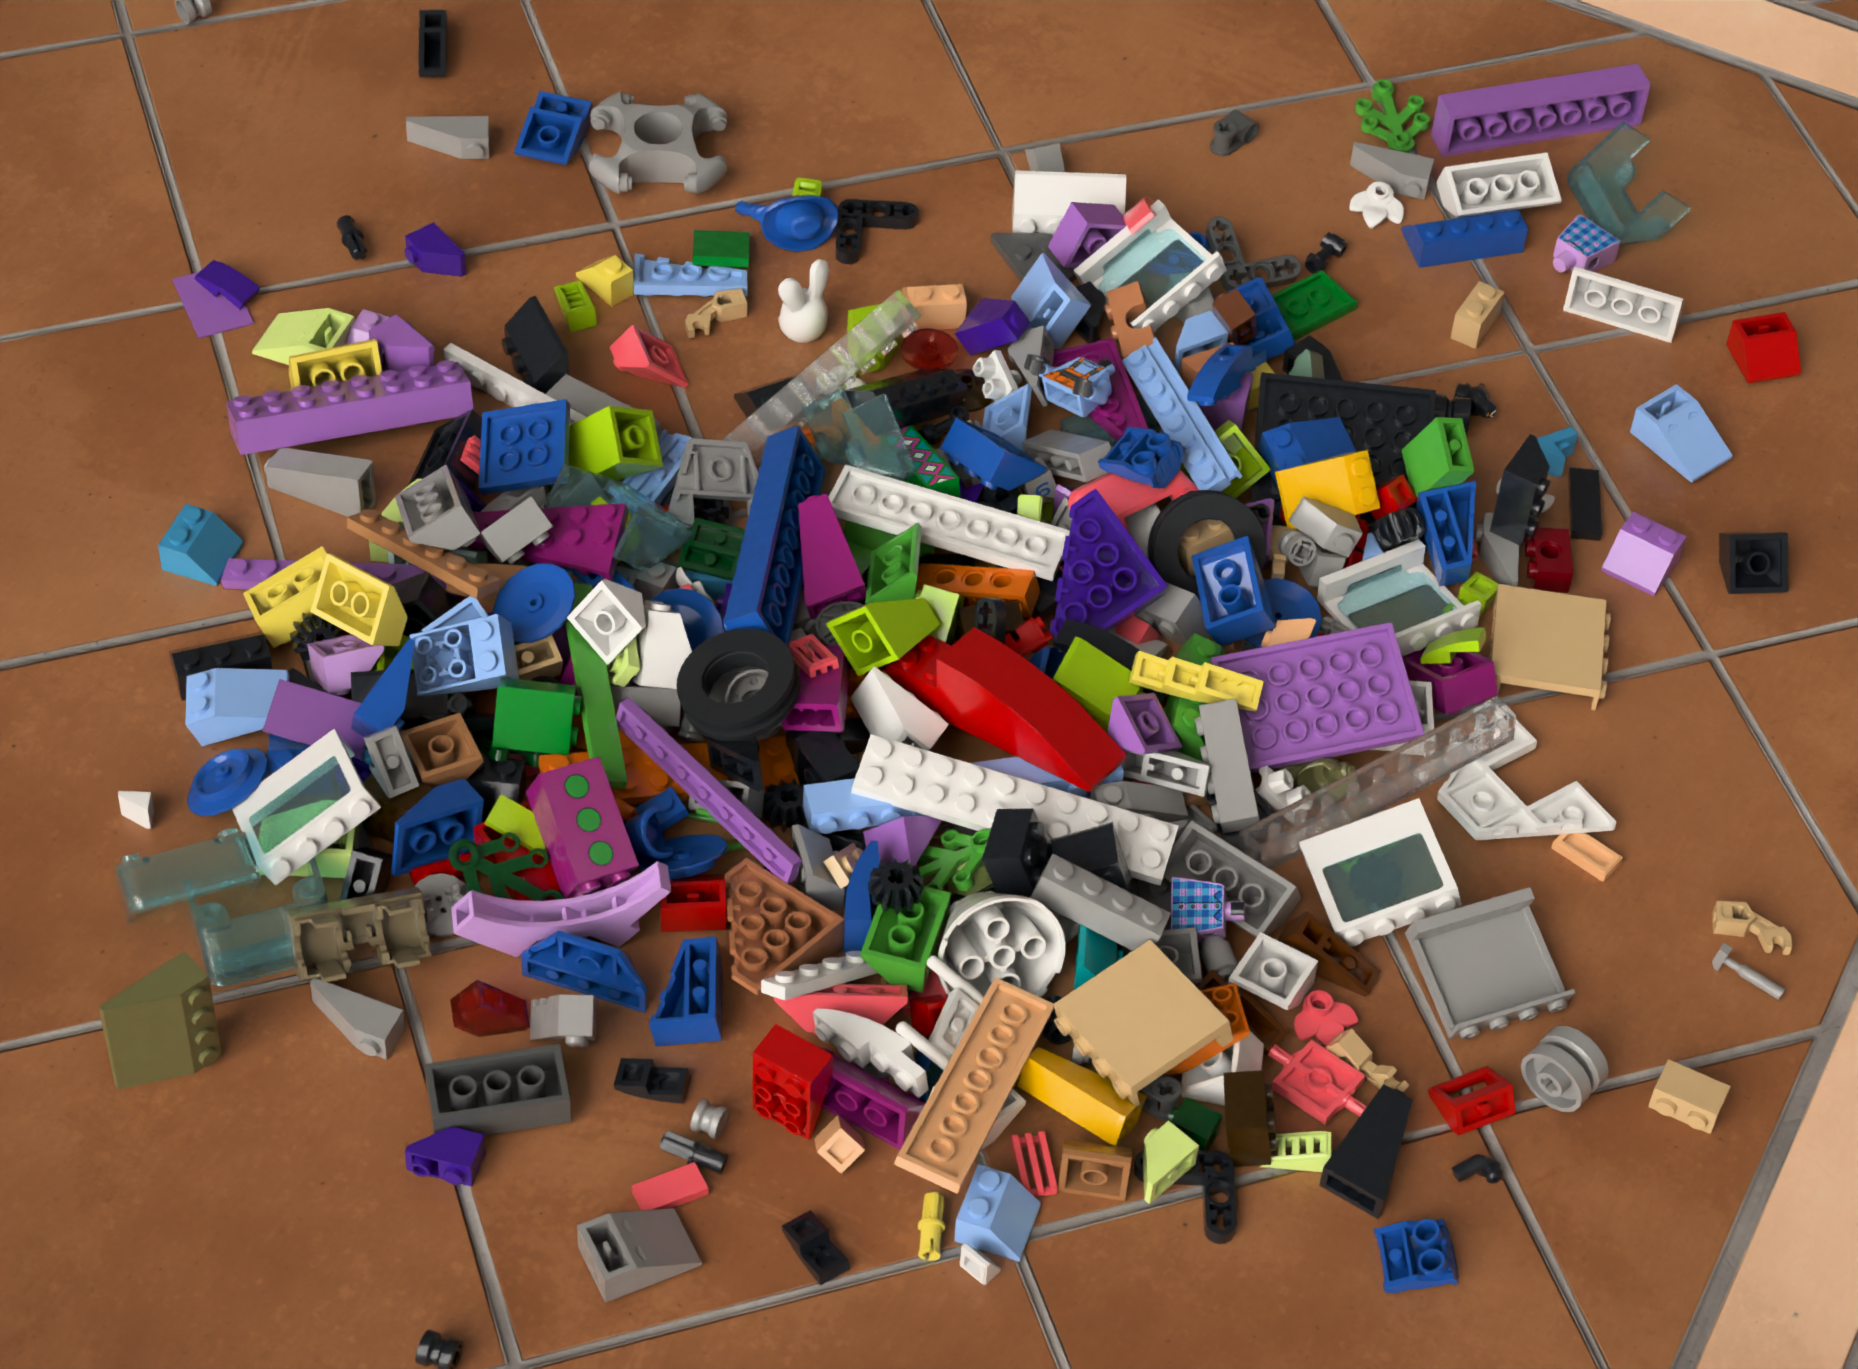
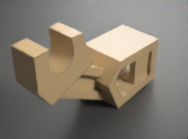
M742 288L717 291L711 301L695 313L688 314L685 320V330L688 338L695 337V329H702L704 336L709 335L713 319L719 322H726L747 317V301Z
M1272 525L1268 562H1272L1271 579H1284L1285 576L1284 568L1285 563H1288V558H1286V555L1281 554L1278 549L1279 537L1288 530L1285 526Z
M1716 901L1712 912L1714 934L1745 937L1749 932H1752L1758 936V940L1765 953H1771L1773 944H1779L1782 947V955H1790L1792 949L1791 934L1784 926L1779 927L1751 910L1747 902Z
M1352 1028L1339 1033L1325 1047L1329 1052L1364 1074L1365 1079L1379 1089L1385 1084L1392 1089L1404 1092L1409 1086L1405 1080L1399 1082L1394 1079L1393 1075L1397 1072L1394 1066H1378L1371 1062L1372 1051Z

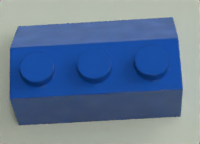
M957 417L940 448L950 455L948 458L950 462L962 468L966 466L964 472L977 479L982 478L980 483L995 491L998 487L1011 491L1038 477L1046 470L1045 466L998 434Z

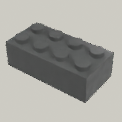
M560 1044L424 1064L434 1134L451 1126L484 1134L485 1136L571 1122L570 1096Z

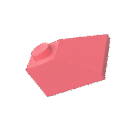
M634 325L630 326L610 346L614 357L613 362L622 372L627 371L640 378L683 388L689 385L672 345Z

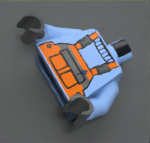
M1028 354L1026 357L1024 368L1030 370L1031 374L1042 378L1046 400L1083 418L1086 417L1098 405L1105 404L1111 395L1112 387L1109 376L1115 373V368L1108 359H1104L1096 364L1083 357H1078L1062 366L1053 367L1043 363L1044 359L1040 356Z

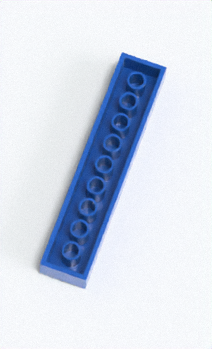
M799 425L767 436L758 479L754 488V496L750 505V513L746 522L745 534L741 543V551L737 560V568L732 581L733 585L730 597L728 598V606L723 619L726 631L743 628L767 631L780 638L787 647H789L803 581L798 504L804 502L808 497L821 495L826 474L825 466Z

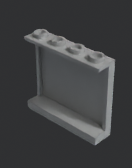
M1530 887L1413 921L1406 930L1405 935L1449 1039L1461 1036L1462 1040H1466L1478 1035L1480 1030L1489 1027L1491 1031L1499 1030L1509 1025L1511 1020L1519 1018L1521 1022H1525L1539 1015L1538 1012L1547 1009L1550 1013L1558 1012L1568 1006L1567 1002L1576 993L1574 989L1566 991L1529 907L1535 899Z

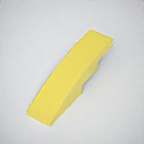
M1138 651L1135 655L1129 683L1208 704L1236 698L1238 709L1254 712L1258 708L1264 682L1206 662L1200 666L1176 657L1166 660L1142 651Z

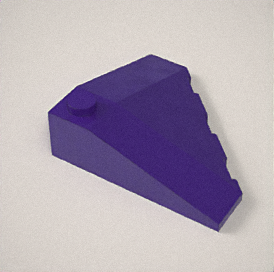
M1096 488L1071 505L1069 519H1072L1069 536L1065 537L1062 560L1065 561L1062 578H1058L1055 602L1058 603L1055 620H1051L1050 633L1054 640L1066 619L1082 622L1109 632L1166 594L1168 588L1167 584Z

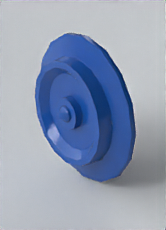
M535 564L521 569L506 581L497 594L493 615L498 614L511 622L515 643H533L547 638L564 624L572 612L576 598L574 582L566 570L554 564Z
M1279 578L1263 580L1270 599L1275 625L1278 620L1312 618L1316 620L1310 638L1316 637L1320 631L1322 615L1318 602L1311 593L1293 581ZM1266 631L1244 639L1250 645L1262 648L1261 643Z
M675 588L661 591L649 599L671 605L672 611L680 613L691 651L709 638L724 632L720 613L711 600L697 591Z
M256 748L230 749L210 759L199 769L189 789L187 804L190 811L198 816H214L228 811L243 802L259 787L267 774L269 762L266 754Z
M707 834L677 837L665 841V846L673 847L672 856L666 859L636 857L639 864L638 867L642 870H646L657 861L668 865L669 879H680L703 873L716 864V858L720 857L727 850V842L720 836Z

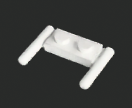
M933 955L928 958L927 966L951 985L954 990L950 992L929 1040L905 1021L897 1024L896 1031L944 1071L984 996L942 960Z

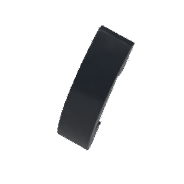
M1069 619L1064 621L1052 644L1067 653L1075 636L1080 637L1131 671L1135 655L1138 651H1141L1111 633ZM1143 687V693H1155L1160 704L1163 703L1167 694Z

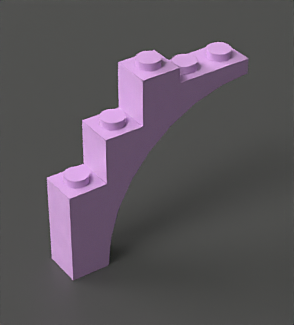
M657 861L642 873L619 885L596 893L569 899L548 901L513 900L493 897L471 890L451 907L454 934L516 958L536 941L540 942L557 931L582 938L591 936L620 947L640 931L638 919L671 892L668 865Z

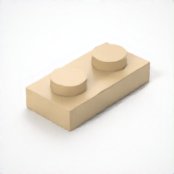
M854 843L823 861L840 889L849 884L853 869L863 852Z

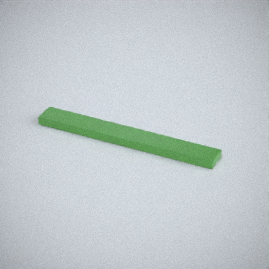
M574 583L576 598L572 611L593 590L592 585ZM567 618L565 624L578 696H581L580 710L589 759L600 756L610 787L625 789L628 781L607 665Z

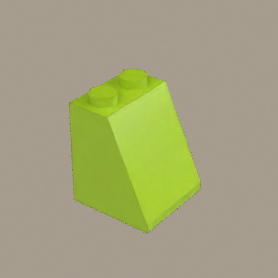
M607 406L570 425L568 457L570 475L589 472L598 486L663 467L653 411Z
M925 598L868 603L826 623L858 676L870 672L874 666L879 668L900 659L941 625Z
M1076 636L1053 678V681L1071 695L1106 733L1108 732L1113 699L1117 696L1146 694L1143 693V687L1129 683L1131 670L1084 639Z

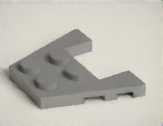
M691 438L687 441L665 519V526L691 528L694 522L693 498L746 501L749 517L754 488L758 479V471L747 442Z

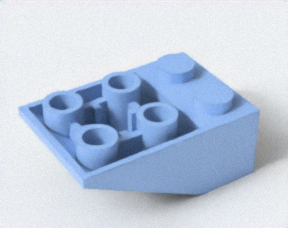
M1041 253L1011 296V299L1018 304L1031 322L1026 330L1044 325L1056 349H1060L1091 307L1088 300L1045 253Z
M1679 385L1672 386L1636 408L1630 433L1691 483L1732 459L1733 455L1699 402Z
M498 614L410 635V638L415 641L412 658L418 696L489 690L498 688L500 678L519 680L512 624Z

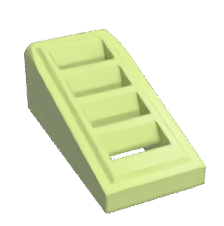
M1312 1131L1276 1134L1278 1156H1272V1151H1270L1271 1165H1260V1167L1322 1172L1324 1165L1331 1157V1132ZM1286 1147L1292 1148V1155H1285ZM1300 1148L1306 1149V1154H1299ZM1320 1150V1153H1313V1151Z

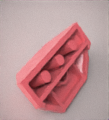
M839 984L788 1000L774 997V1001L806 1032H813L816 1035L812 1012L817 1008L852 1013L883 1025L908 1003L907 985Z

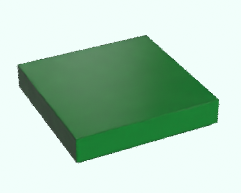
M694 230L692 265L749 267L750 232Z

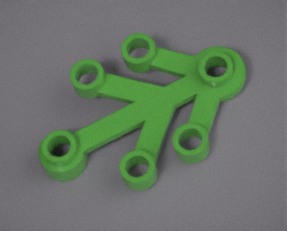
M1380 79L1373 85L1372 98L1376 102L1382 103L1385 114L1372 108V102L1369 99H1358L1355 112L1358 115L1365 116L1362 118L1361 130L1364 133L1373 134L1386 141L1387 146L1391 150L1410 153L1414 148L1415 142L1413 139L1422 130H1426L1429 127V115L1418 113L1423 109L1424 99L1419 95L1410 96L1407 106L1397 114L1393 102L1394 87L1392 82L1387 79ZM1415 114L1413 125L1403 132L1402 126ZM1380 123L1390 128L1391 132L1377 126V124Z
M991 829L979 830L973 836L960 834L957 830H948L941 836V842L945 849L929 846L928 844L917 863L924 864L929 860L935 861L919 867L920 876L924 879L935 873L937 875L926 887L943 891L942 888L960 863L968 860L962 870L954 874L952 880L959 891L971 889L975 884L972 875L983 861L982 858ZM960 847H965L964 849H961V850H959V851H955V850H957V849L960 848Z

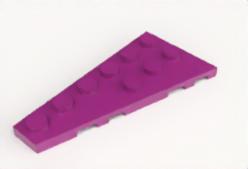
M1113 338L1054 352L1053 367L1062 366L1078 357H1083L1096 364L1104 359L1112 362L1115 373L1109 376L1112 387L1111 395L1105 404L1098 405L1087 416L1117 442L1125 434V429L1128 426L1148 429Z
M626 503L540 508L553 526L547 530L550 536L537 546L530 542L523 547L522 550L525 554L521 556V559L536 564H554L562 569L565 567L577 569L580 574L588 576L590 573L601 575L603 579L612 581L629 514ZM511 510L473 512V515L481 532ZM478 536L472 544L467 546V548L480 551L487 549Z

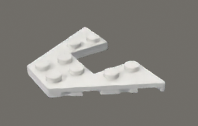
M1500 702L1495 704L1491 715L1485 723L1483 722L1479 733L1466 748L1463 758L1451 771L1448 781L1444 782L1438 791L1437 800L1475 840L1613 831L1616 826V820L1577 781L1526 806L1493 772L1497 768L1536 749L1537 740Z

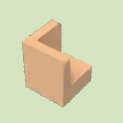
M839 1115L815 1137L817 1153L841 1174L865 1151L862 1136Z

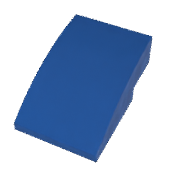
M540 91L534 107L529 109L514 150L515 155L568 165L580 148L590 126V114L593 109L592 102Z
M1260 276L1236 287L1256 314L1257 336L1243 345L1252 346V349L1266 350V360L1284 353L1286 349L1293 346L1295 342L1262 277Z
M871 841L862 852L849 880L845 900L844 956H846L848 951L862 950L878 906L873 905L872 895H869L868 892L870 873L873 868H879L880 864L878 841Z

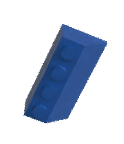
M1519 210L1402 226L1401 232L1419 268L1523 253L1528 227Z

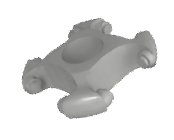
M619 91L607 97L591 111L590 123L594 129L614 131L618 133L622 140L620 149L615 156L604 157L600 154H594L589 160L591 175L604 187L617 194L632 190V183L662 182L684 183V191L698 195L716 185L727 173V161L723 156L718 155L705 159L696 150L695 143L700 134L714 130L722 131L727 126L726 112L717 103L697 92V94L685 96V104L653 106L634 104V95Z

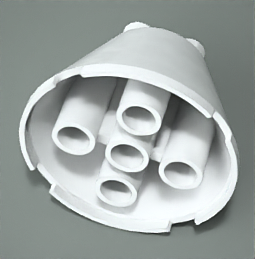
M993 891L970 894L950 906V915L938 952L940 960L983 996L987 993L995 977L1038 997H1042L1048 991L1046 986L1053 979L1055 973L1059 974L1065 958L1066 944L1060 923L1046 906L1029 897L1000 894ZM939 976L940 982L949 996L954 988Z

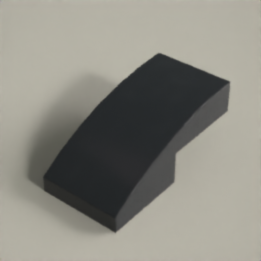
M621 1058L613 1086L615 1090L640 1098L661 1102L684 1103L691 1075L688 1068L656 1067L653 1059Z
M811 1210L781 1225L782 1231L795 1253L820 1285L850 1270L849 1260L830 1240L829 1230Z

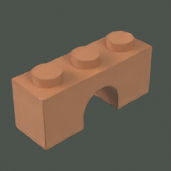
M1138 281L1107 291L1109 303L1104 304L1109 320H1114L1115 325L1110 326L1115 343L1120 342L1121 347L1117 349L1121 360H1123L1142 346L1146 345L1148 347L1154 343L1152 339L1155 338L1151 325L1134 329L1130 324L1148 309L1145 295Z

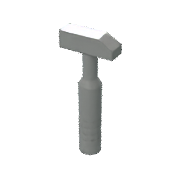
M1723 943L1712 960L1713 969L1718 971L1724 963L1737 971L1740 977L1779 1000L1785 989L1749 966L1741 965L1729 958L1728 954L1732 947Z

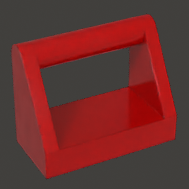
M1488 1066L1428 1088L1431 1100L1450 1129L1458 1136L1516 1113L1513 1085ZM1483 1081L1487 1085L1455 1099L1449 1096V1094Z

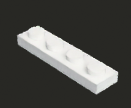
M848 951L846 956L824 958L822 963L815 965L803 964L794 971H778L775 973V976L761 980V993L782 1000H788L877 974L878 972L860 957L861 951Z

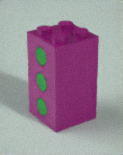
M600 756L538 774L526 791V795L564 899L592 894L595 891L607 889L631 879V874L639 864Z

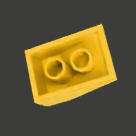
M1368 450L1348 452L1275 472L1287 529H1297L1290 523L1289 519L1303 496L1354 515L1380 508Z

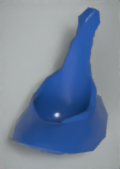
M815 195L790 196L777 199L770 205L749 204L741 200L736 203L735 208L738 214L747 215L758 220L764 237L777 248L794 252L816 249L830 239L838 224L839 216L838 207L830 198Z

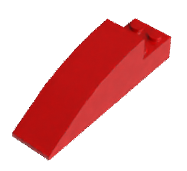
M975 627L952 646L927 635L900 659L886 664V674L895 683L915 695L921 703L937 712L947 723L1016 757L1018 756L1024 761L1089 793L1127 760V754L1071 695L1024 657Z

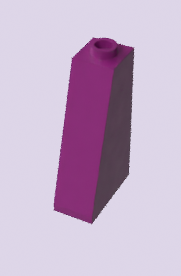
M827 493L808 497L804 502L798 504L805 603L810 618L814 619L822 609L832 603L841 601L858 602L865 599L866 588Z
M824 645L837 657L839 668L833 670L830 666H827L828 672L824 674L816 670V677L810 678L801 668L798 671L801 681L799 697L792 711L782 721L783 730L843 732L850 670L847 657L839 645ZM814 651V654L821 660L822 658Z

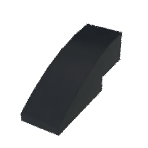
M420 10L419 77H446L447 10Z

